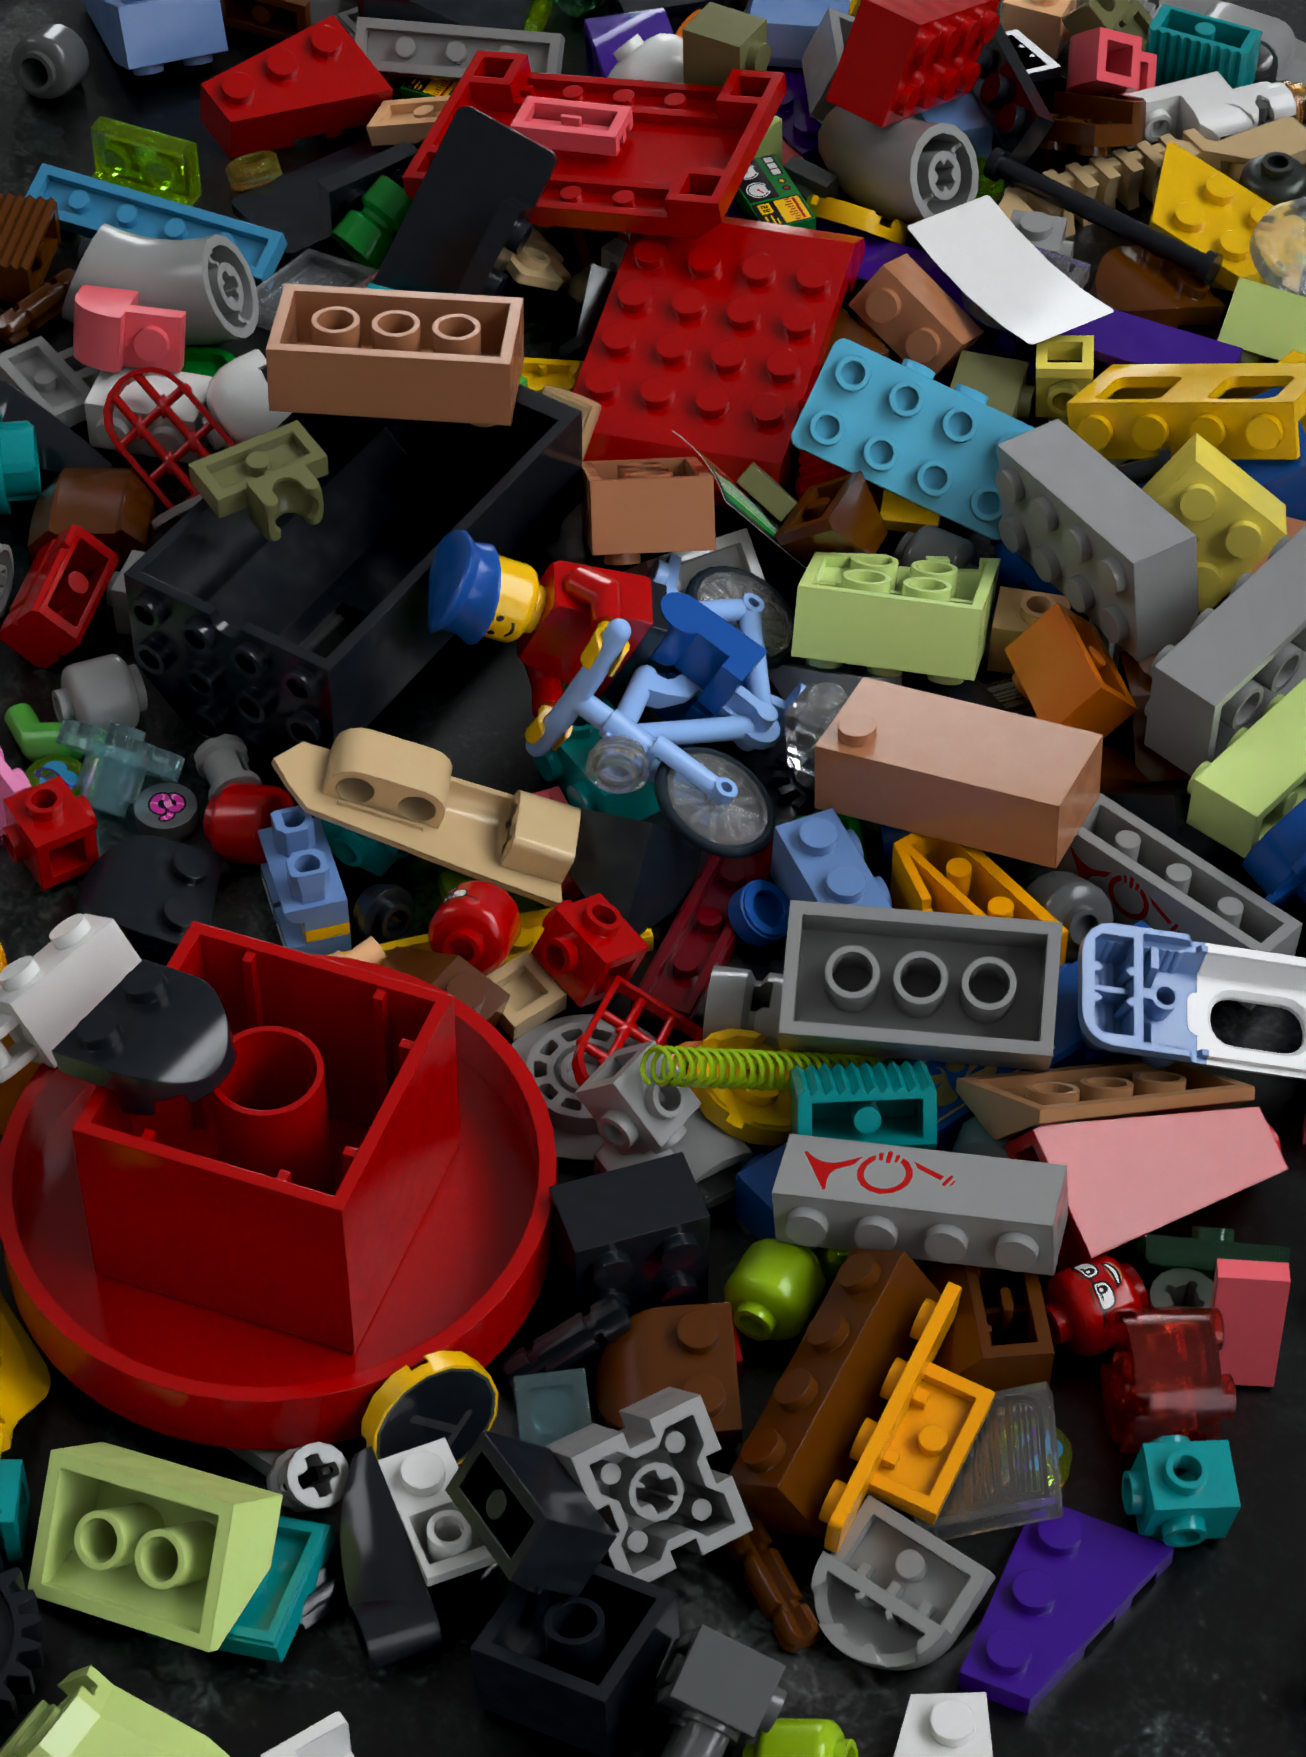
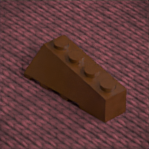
M851 1249L845 1262L839 1268L837 1276L814 1319L808 1325L806 1333L783 1376L777 1382L774 1392L753 1431L743 1444L741 1453L729 1475L733 1476L742 1501L773 1533L825 1539L828 1524L818 1520L825 1498L836 1479L848 1484L858 1464V1461L849 1458L853 1443L865 1419L868 1417L878 1422L888 1403V1400L880 1397V1392L893 1362L897 1357L909 1361L918 1343L917 1340L909 1336L923 1302L926 1298L938 1302L941 1297V1293L905 1251Z

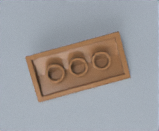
M1142 1059L1050 1068L1048 1071L1030 1070L960 1077L956 1079V1092L994 1141L1018 1138L1033 1129L1048 1124L1224 1110L1247 1103L1255 1098V1086L1198 1066L1176 1062L1165 1068H1153Z

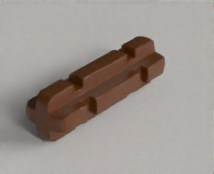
M71 268L62 270L51 278L52 285L50 282H45L13 306L16 311L9 308L0 314V341L3 340L8 346H16L30 335L28 329L31 333L35 332L62 312L65 297L75 271Z
M750 1518L753 1530L728 1542L727 1548L736 1565L745 1568L742 1576L767 1621L775 1623L776 1626L772 1630L782 1649L789 1653H796L803 1648L811 1647L819 1639V1623L809 1605L801 1604L800 1600L804 1596L779 1551L775 1548H770L769 1544L773 1541L764 1524L755 1518Z

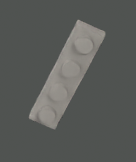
M358 16L355 32V42L381 75L459 82L477 50L528 54L531 72L561 74L565 38L559 33Z

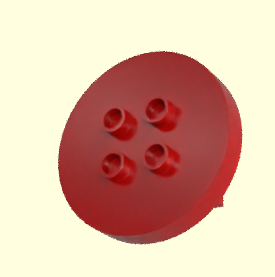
M192 921L168 962L167 967L203 979L215 990L222 1002L233 1031L232 1043L236 1053L235 1063L223 1082L211 1093L195 1103L188 1102L185 1095L155 1102V1114L135 1115L122 1112L113 1090L62 1073L58 1066L53 1068L45 1063L40 1065L22 1091L9 1117L0 1144V1239L9 1284L19 1313L33 1339L45 1355L77 1388L105 1408L133 1423L161 1434L202 1445L241 1450H285L299 1448L316 1442L331 1444L361 1437L362 1419L373 1395L391 1374L405 1365L414 1370L418 1366L428 1363L423 1357L437 1351H462L477 1360L485 1368L507 1346L525 1322L540 1295L549 1271L553 1255L552 1204L549 1199V1187L557 1185V1157L554 1132L548 1109L532 1073L513 1046L492 1024L474 1009L455 998L454 995L415 976L392 968L352 958L308 954Z

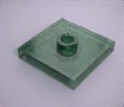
M1192 1226L1191 1238L1150 1234L1137 1238L1136 1261H1139V1265L1188 1268L1215 1272L1217 1258L1289 1263L1290 1247L1234 1242V1230L1201 1226Z

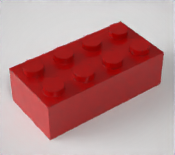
M861 0L825 100L883 128L968 94L975 86L980 75L981 65L977 63L982 47L990 42L998 28L1000 15L996 11L1000 0Z

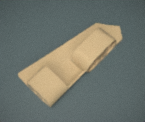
M350 728L341 732L335 739L331 750L307 742H301L272 760L273 768L305 813L474 879L493 883L504 890L554 908L563 901L561 884L570 870L576 854L581 811L578 807L522 790H517L515 795L453 777L451 776L453 767L451 761L442 752L366 728Z

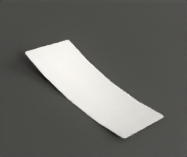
M989 195L974 199L907 226V229L931 259L967 297L1001 326L1029 345L1037 344L1114 312L1112 308L1084 291L1050 263L1014 226Z

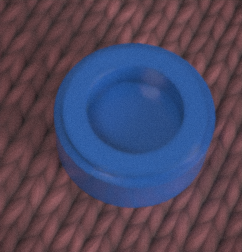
M754 880L734 892L728 903L729 921L736 934L744 942L754 947H767L787 935L790 902L785 893L772 882Z

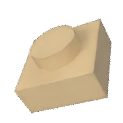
M528 951L486 976L510 994L499 1025L513 1041L566 1009L567 994Z

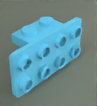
M842 338L837 340L828 354L792 431V444L796 448L849 473L861 471L866 481L990 540L1001 539L998 528L999 521L1002 519L1001 496L995 482V474L999 471L997 445L1035 428L986 405L989 398L975 389L958 383L955 389H952L933 380L936 373L918 362L904 358L902 364H899L849 339Z

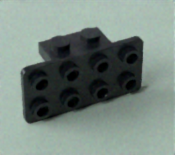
M472 106L460 107L456 111L373 284L403 291L500 296L508 279V275L504 273V270L512 254L518 255L532 232L533 224L529 223V220L557 166L558 159L556 154L547 147Z
M368 137L234 197L231 201L232 212L240 221L283 233L288 245L281 259L287 262L299 260L336 243L331 232L350 210L361 211L364 208L361 200L363 195L381 175L393 180L405 190L402 176L424 140L415 145L405 141L396 146L392 144L372 146Z

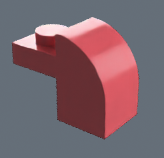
M1103 27L1075 34L1069 41L1066 91H1076L1080 94L1103 97L1106 93L1125 95L1155 87L1157 55L1141 51L1142 37Z
M83 284L76 293L74 301L73 356L86 366L112 373H119L123 366L134 368L152 366L168 370L169 372L180 373L184 367L187 311L138 306L139 291Z

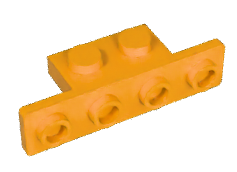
M948 1281L938 1302L926 1298L923 1302L909 1336L917 1340L918 1343L909 1361L897 1357L893 1362L880 1392V1397L888 1400V1403L878 1422L868 1417L865 1419L853 1443L849 1458L858 1461V1464L848 1484L836 1479L825 1498L818 1520L828 1524L824 1548L835 1554H838L867 1494L934 1525L993 1404L996 1392L932 1363L957 1313L962 1290L961 1286Z

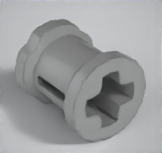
M224 734L216 738H210L201 744L194 754L199 776L208 780L210 785L209 801L214 796H217L228 784L245 782L263 785L260 777L250 771L247 764L249 762L247 746L236 735Z
M322 1442L306 1444L299 1448L288 1449L274 1459L272 1469L267 1475V1487L269 1491L283 1495L281 1507L287 1508L292 1513L298 1514L330 1507L341 1500L344 1495L349 1465L342 1452L330 1444ZM329 1466L333 1468V1472H330ZM314 1467L317 1472L318 1481L313 1482L309 1488L302 1489L298 1476L307 1471V1469Z

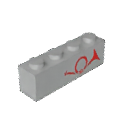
M1100 793L1098 800L1057 868H1050L1049 872H1071L1100 887L1111 902L1114 920L1120 924L1133 926L1143 920L1152 929L1189 934L1192 941L1295 956L1303 923L1102 793ZM1238 1002L1250 1011L1258 1005L1252 1003Z
M790 1134L772 1190L776 1242L851 1251L852 1248L905 1251L912 1259L1054 1276L1068 1217L1067 1165Z

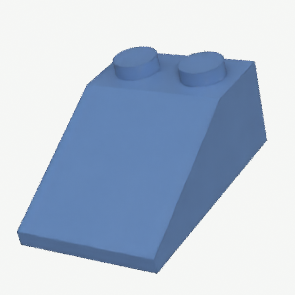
M81 0L115 63L128 70L133 69V75L143 76L164 71L163 63L182 60L184 66L210 63L213 61V53L228 51L220 0Z

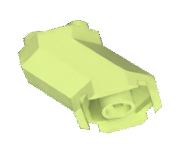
M92 1665L75 1670L62 1680L57 1686L68 1696L58 1706L55 1704L49 1705L45 1700H42L28 1713L0 1749V1757H230L209 1737L113 1685Z

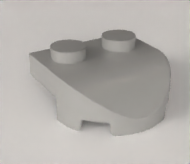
M868 1495L858 1510L838 1554L833 1552L828 1554L822 1551L814 1569L811 1588L814 1592L815 1609L820 1622L819 1626L824 1635L839 1651L866 1666L900 1671L925 1666L944 1655L957 1640L996 1577L987 1568L876 1498Z

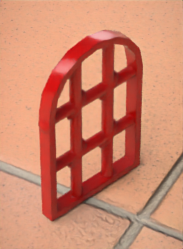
M152 366L134 369L119 378L107 395L103 409L104 427L112 443L116 446V451L127 459L168 509L173 508L175 505L155 483L166 472L169 475L173 473L191 494L185 500L187 501L199 495V492L192 485L189 477L178 466L177 462L190 450L193 454L197 452L201 458L211 455L200 441L213 429L219 433L230 447L236 445L234 440L192 393V388L168 370ZM156 375L169 378L178 387L169 396L166 397L165 394L161 396L145 377ZM135 380L157 405L144 419L141 415L137 417L119 396L124 388ZM183 394L189 398L208 421L197 432L195 429L190 431L170 407ZM115 406L134 427L121 440L114 430L113 410ZM160 416L163 419L167 417L187 440L173 454L171 450L166 452L147 429ZM137 437L139 440L144 439L163 461L150 475L126 448Z
M616 975L584 1034L580 1035L576 1040V1048L571 1063L575 1081L581 1087L590 1077L583 1059L584 1052L598 1060L597 1064L600 1066L615 1050L621 1049L624 1046L628 1036L640 1044L654 1040L657 1045L669 1046L666 1042L674 1028L692 1038V1041L702 1040L703 1028L624 978ZM615 991L635 1002L625 1021L606 1010ZM643 1008L665 1021L656 1040L639 1031L638 1025L635 1024ZM600 1019L616 1028L615 1033H617V1036L608 1053L588 1042Z

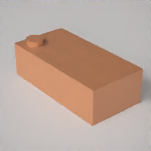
M284 283L266 346L269 411L470 423L477 427L511 426L524 360V298Z
M696 457L582 461V532L592 555H604L605 565L641 563L640 553L716 550L714 478Z
M863 677L815 745V808L822 810L833 808L838 814L1056 869L1099 798L1103 734Z

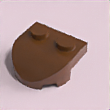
M1054 91L1053 112L1050 114L1055 123L1037 148L1067 150L1068 144H1075V154L1107 156L1108 147L1136 145L1144 137L1146 101L1141 97L1106 93L1102 97L1080 94L1076 91Z
M1119 246L1109 250L1101 259L1090 284L1089 294L1110 308L1174 328H1178V326L1218 324L1226 307L1209 290L1210 285L1197 281L1195 275L1191 274L1187 269L1140 246Z
M731 1302L655 1307L631 1317V1329L615 1340L608 1342L598 1365L595 1381V1400L602 1425L617 1431L625 1428L619 1410L667 1387H673L701 1395L720 1444L742 1443V1420Z

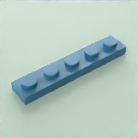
M45 163L41 164L25 196L26 198L28 195H31L35 199L41 196L45 200L52 197L57 201L60 229L92 239L104 223L122 231L157 239L185 240L215 234L226 236L239 248L246 259L256 287L264 290L267 289L288 245L284 234L281 232Z

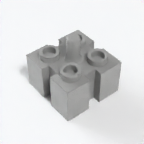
M667 1387L619 1410L625 1428L619 1431L592 1423L545 1446L550 1448L617 1536L600 1562L603 1565L651 1582L677 1568L670 1551L681 1547L704 1555L753 1530L733 1476L710 1469L706 1456L722 1448L700 1394Z

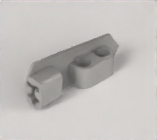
M1138 0L1152 19H1154L1161 6L1166 4L1261 30L1263 33L1259 47L1260 52L1255 81L1281 82L1292 93L1306 92V43L1295 38L1293 30L1286 22L1220 0Z

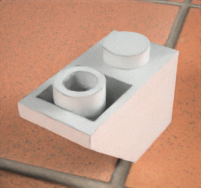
M445 1437L378 1460L427 1587L497 1563L445 1491L459 1468Z

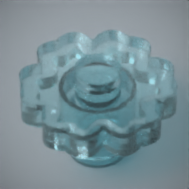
M63 719L56 740V744L86 755L76 786L81 788L79 796L84 795L92 809L125 818L129 804H136L146 775L169 782H178L185 758L144 742L146 732L110 721L108 730H104L90 724Z

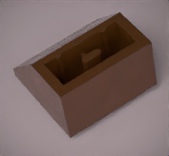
M930 1261L919 1269L941 1295L948 1281L962 1287L957 1313L932 1363L996 1392L994 1396L996 1398V1405H1004V1397L1014 1395L1028 1396L1037 1402L1047 1401L1055 1352L1038 1274L953 1263L947 1264L937 1261ZM1010 1400V1401H1009V1404H1010L1011 1401H1025V1400Z

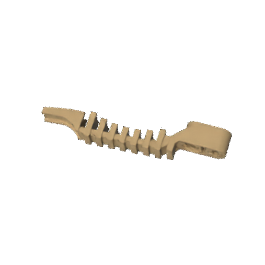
M1289 116L1219 141L1205 139L1195 128L1183 131L1182 140L1175 139L1168 133L1158 137L1157 144L1151 145L1145 140L1136 144L1135 150L1131 152L1122 147L1112 151L1111 158L1104 159L1102 156H1094L1089 158L1088 165L1081 166L1078 162L1065 165V172L1058 174L1054 169L1042 172V174L1115 210V199H1117L1129 211L1140 207L1139 192L1153 204L1161 172V161L1166 145L1170 141L1239 183L1244 165L1251 159L1270 152L1286 153L1293 159L1298 160L1306 168V127L1296 118ZM1019 187L1005 188L1004 196L998 205L1009 219H1011L1013 209L1027 212L1038 211L1047 215L1067 218L1065 238L1075 234L1074 217L1083 227L1093 224Z

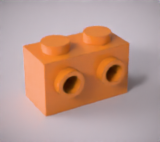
M1058 602L1004 649L1015 671L1011 677L1018 691L1030 701L1036 713L1034 718L1103 734L1104 739L1138 710L1094 624Z

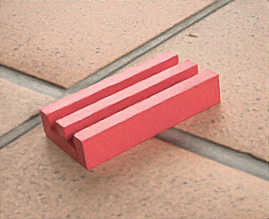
M527 96L512 121L510 128L548 149L617 156L620 152V144H624L627 139L626 131L630 132L633 127L632 107Z

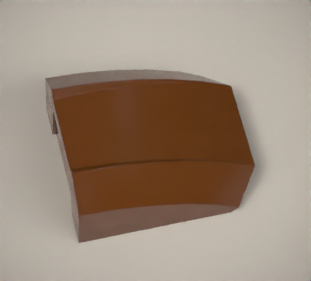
M133 467L64 468L44 489L36 501L27 545L30 567L41 547L53 538L56 539L61 532L74 524L84 528L117 553L120 560L115 571L120 572L132 550L147 552L154 545L155 530L151 521L157 516L158 496Z

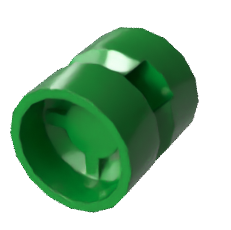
M381 175L363 195L361 200L364 208L361 211L350 210L331 232L334 240L356 262L375 277L413 201L406 196L405 190L384 175Z

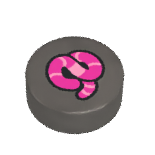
M160 783L150 786L139 794L134 804L136 825L141 835H157L174 841H181L195 831L199 822L196 797L190 789L180 784Z

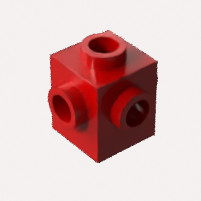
M61 775L3 799L7 826L0 829L3 845L15 864L21 861L24 862L43 891L88 872L98 860L99 854L95 833L98 824L95 813L84 795L75 797Z
M597 893L576 902L565 900L552 908L542 922L544 931L531 954L551 975L553 980L581 1008L603 999L616 975L629 982L650 946L621 916L620 912L601 893Z

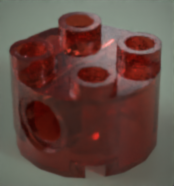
M1198 1305L1113 1309L1106 1319L1104 1342H1112L1108 1347L1115 1346V1354L1112 1364H1101V1385L1109 1433L1113 1443L1121 1442L1119 1451L1123 1454L1138 1453L1143 1443H1150L1156 1438L1167 1435H1182L1189 1438L1190 1441L1219 1440L1220 1418L1233 1417L1236 1409V1389L1231 1374H1221L1219 1351L1223 1348L1224 1322L1218 1308H1201Z

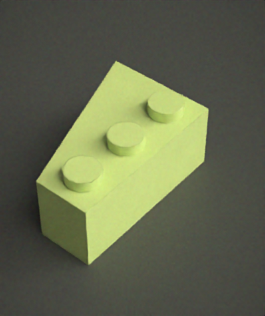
M1306 678L1286 696L1278 694L1267 706L1263 716L1249 729L1246 727L1239 729L1229 741L1226 750L1212 763L1205 761L1199 765L1189 780L1187 793L1191 795L1186 823L1243 858L1247 856L1257 842L1277 822L1306 798Z

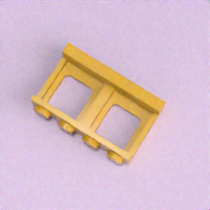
M1306 363L1112 364L1067 402L1068 425L1073 432L1105 459H1146L1158 456L1157 450L1169 447L1171 457H1173L1195 433H1198L1228 459L1297 460L1300 457L1298 421L1300 420L1302 425H1306ZM1274 387H1285L1275 397L1249 399Z

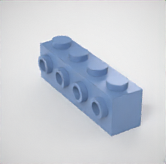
M833 808L775 826L770 875L775 884L785 893L789 902L790 900L892 908V900L886 883L880 876L873 877L864 861L863 848L857 834L852 829H845Z

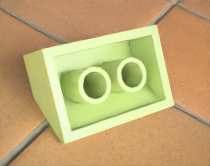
M1239 277L1217 341L1243 348L1241 363H1262L1263 360L1278 363L1292 350L1306 354V297Z
M105 1442L53 1449L50 1452L28 1590L33 1589L37 1598L206 1652L217 1651L271 1568L283 1495Z

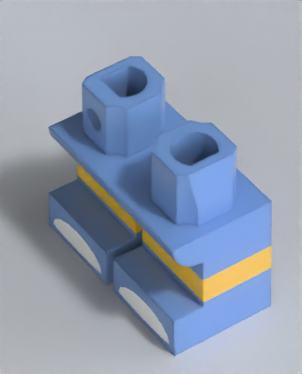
M300 805L275 810L271 813L272 827L260 829L257 832L267 863H260L261 879L274 920H276V926L283 947L308 954L320 955L333 954L337 950L341 952L352 950L348 900L320 818H312V815L305 813Z

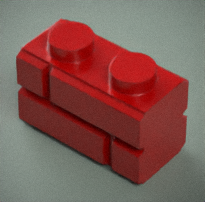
M74 524L69 526L56 539L53 538L39 549L10 608L11 613L6 616L0 628V640L36 667L47 669L57 662L62 655L65 656L80 645L120 560L117 553L81 526Z

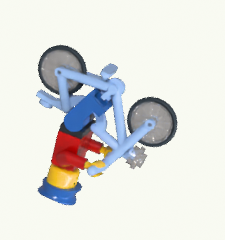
M454 530L444 536L436 548L429 574L430 633H435L439 630H447L456 634L467 645L477 644L483 637L503 643L517 640V656L524 663L532 689V714L535 720L525 731V747L531 756H544L551 748L556 751L571 736L572 724L580 716L598 729V734L603 737L589 752L585 764L587 777L594 785L604 791L621 794L638 790L648 779L654 784L658 806L666 821L687 842L706 853L723 858L738 859L750 857L766 847L771 841L775 829V811L771 798L763 784L752 771L729 755L710 748L693 746L699 743L734 741L744 751L773 748L808 704L812 688L802 683H798L786 700L774 696L770 692L768 669L778 668L793 658L791 656L795 613L778 590L751 572L736 567L716 566L698 572L689 581L685 594L680 593L677 589V582L682 558L673 553H670L665 562L657 559L651 566L647 576L559 560L551 563L541 579L538 580L536 571L530 565L498 555L494 545L474 542L465 530ZM563 682L570 684L564 693ZM605 696L618 701L621 697L622 699L614 711L597 697ZM645 706H648L664 720V722L638 724Z

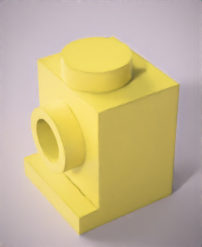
M1057 335L1037 343L1035 417L1047 418L1049 422L1059 419L1068 426L1067 402L1093 381L1094 335ZM1048 360H1067L1082 362H1048Z

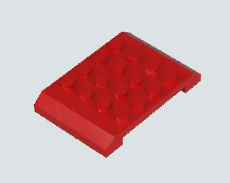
M477 50L402 176L406 196L412 200L414 199L456 111L460 107L472 106L510 127L527 96L632 107L633 127L630 132L626 131L627 139L624 144H620V152L617 156L550 149L556 154L558 163L529 223L540 227L558 226L589 229L594 232L615 231L638 233L644 236L661 235L698 239L722 223L787 92L785 73L732 69L724 86L531 72L528 54Z
M728 216L724 217L722 223L698 239L661 235L644 236L632 233L573 389V393L589 398L602 406L583 461L696 457L713 475L701 456L673 433V430L733 481L736 482L747 468L755 462L786 490L793 471L791 454L794 445L791 441V434L799 418L797 414L801 411L797 403L801 399L809 397L817 380L845 293L852 294L865 255L864 237ZM713 475L714 505L731 507L725 502L721 489Z

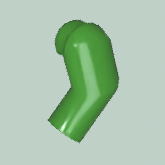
M16 704L10 707L4 716L5 723L21 752L32 762L77 761L87 751L88 739L83 731L79 728L71 727L68 723L40 722L29 704Z

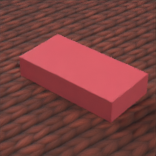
M1217 1258L1202 1357L1203 1383L1274 1387L1291 1284L1289 1263Z

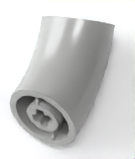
M836 106L826 115L818 132V152L827 170L839 176V188L862 207L876 211L877 215L893 222L894 219L910 225L972 201L978 193L979 168L976 152L967 135L956 125L942 122H925L915 118L913 115L881 128Z
M104 223L91 240L78 265L66 294L61 314L62 319L74 323L75 295L83 284L139 291L138 306L187 311L185 346L194 347L218 345L246 339L254 333L257 325L259 301L255 281L246 259L239 248L226 236L215 234L185 240L157 239L122 231Z

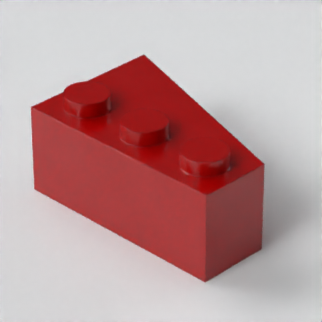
M331 15L201 84L200 121L229 158H235L294 146L295 139L325 134L326 139L342 136L344 129L368 125L384 100L393 99V89L337 18Z

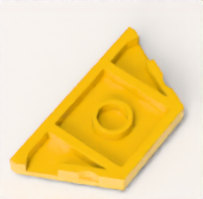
M1170 141L1166 145L1153 201L1154 207L1149 221L1150 227L1204 253L1213 250L1223 256L1222 265L1214 280L1232 292L1235 290L1239 277L1261 284L1265 282L1278 283L1294 278L1298 268L1306 266V226L1174 142Z

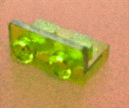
M102 116L90 128L95 163V173L91 177L189 206H193L202 195L197 143Z

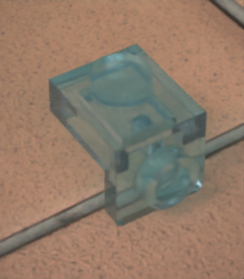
M585 1368L513 1377L520 1440L545 1447L592 1424Z

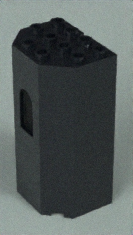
M519 384L511 426L477 427L470 423L292 412L277 428L298 420L328 456L329 474L317 479L321 486L324 503L321 522L313 525L306 522L299 514H282L275 521L276 525L281 529V538L277 541H269L249 518L248 508L219 519L202 498L124 573L135 663L189 729L195 731L205 740L224 734L240 737L247 746L249 760L258 766H266L275 771L271 764L273 758L301 742H307L331 750L335 739L341 732L350 728H366L454 636V633L447 630L430 633L428 626L430 568L436 548L444 536L454 530H465L474 542L494 545L498 555L523 563L583 500L581 410ZM341 611L363 620L327 658L305 649Z

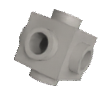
M654 1040L615 1050L575 1092L576 1096L597 1122L600 1135L608 1144L616 1148L622 1156L652 1150L654 1154H659L668 1150L685 1135L687 1128L684 1126V1123L702 1104L688 1086L669 1087L666 1085L660 1087L654 1083L650 1067L656 1052L648 1057L645 1065L646 1076L652 1083L649 1086L644 1083L640 1073V1064L644 1053L650 1047L657 1045ZM661 1054L658 1058L655 1068L656 1075L660 1080H663L661 1076V1062L664 1054ZM668 1061L666 1063V1075H668L669 1072ZM676 1065V1075L678 1076L679 1067Z

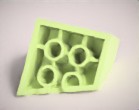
M815 552L797 588L791 656L806 658L807 664L824 669L839 668L845 663L867 666L869 673L883 677L900 676L905 671L927 674L928 680L943 685H958L963 683L964 680L974 681L987 645L1001 558H980L979 569H958L955 565L950 564L948 556H926V560L915 561L910 567L898 566V559L887 554Z

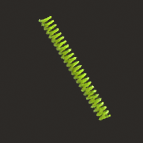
M654 1045L644 1053L640 1064V1073L644 1083L649 1086L652 1082L646 1076L645 1065L648 1057L656 1052L651 1061L650 1071L654 1083L660 1087L667 1085L669 1087L688 1086L689 1088L698 1086L699 1088L709 1087L713 1089L717 1087L719 1089H726L728 1087L729 1089L738 1088L741 1090L748 1088L749 1090L768 1089L769 1091H775L777 1089L778 1091H791L790 1071L796 1065L805 1070L806 1065L808 1067L812 1064L819 1069L825 1063L832 1069L837 1063L846 1068L849 1062H852L859 1068L864 1062L869 1063L873 1067L880 1061L886 1067V1064H889L892 1060L895 1062L897 1059L849 1054L840 1055L836 1053L821 1054L815 1052L802 1053ZM661 1054H664L661 1062V1076L663 1080L657 1077L655 1070L656 1062ZM667 1061H668V1063H669V1072H668V1075H666V1063H667ZM677 1062H679L678 1076L676 1075ZM687 1062H689V1075H688V1077H687V1075H686ZM699 1062L700 1072L699 1076L697 1077L696 1067L697 1063ZM709 1062L710 1073L709 1077L707 1078L706 1068L707 1063ZM718 1062H719V1065H720V1074H719V1077L717 1078L716 1068H717V1064H718ZM729 1063L730 1074L729 1078L727 1079L726 1068L727 1064ZM739 1063V1066H740V1075H739V1078L737 1079V1077H736V1068H737V1064ZM749 1064V1066H750V1075H749V1078H748V1080H747V1078H746V1067H747V1065ZM759 1064L760 1075L759 1079L757 1080L756 1067ZM777 1064H778V1066H779V1079H778V1080H776V1077H775V1071H776ZM787 1064H788V1067H789V1078H788V1080L786 1081V1079H785V1069H786V1066H787ZM767 1065H769L770 1070L768 1080L765 1075Z

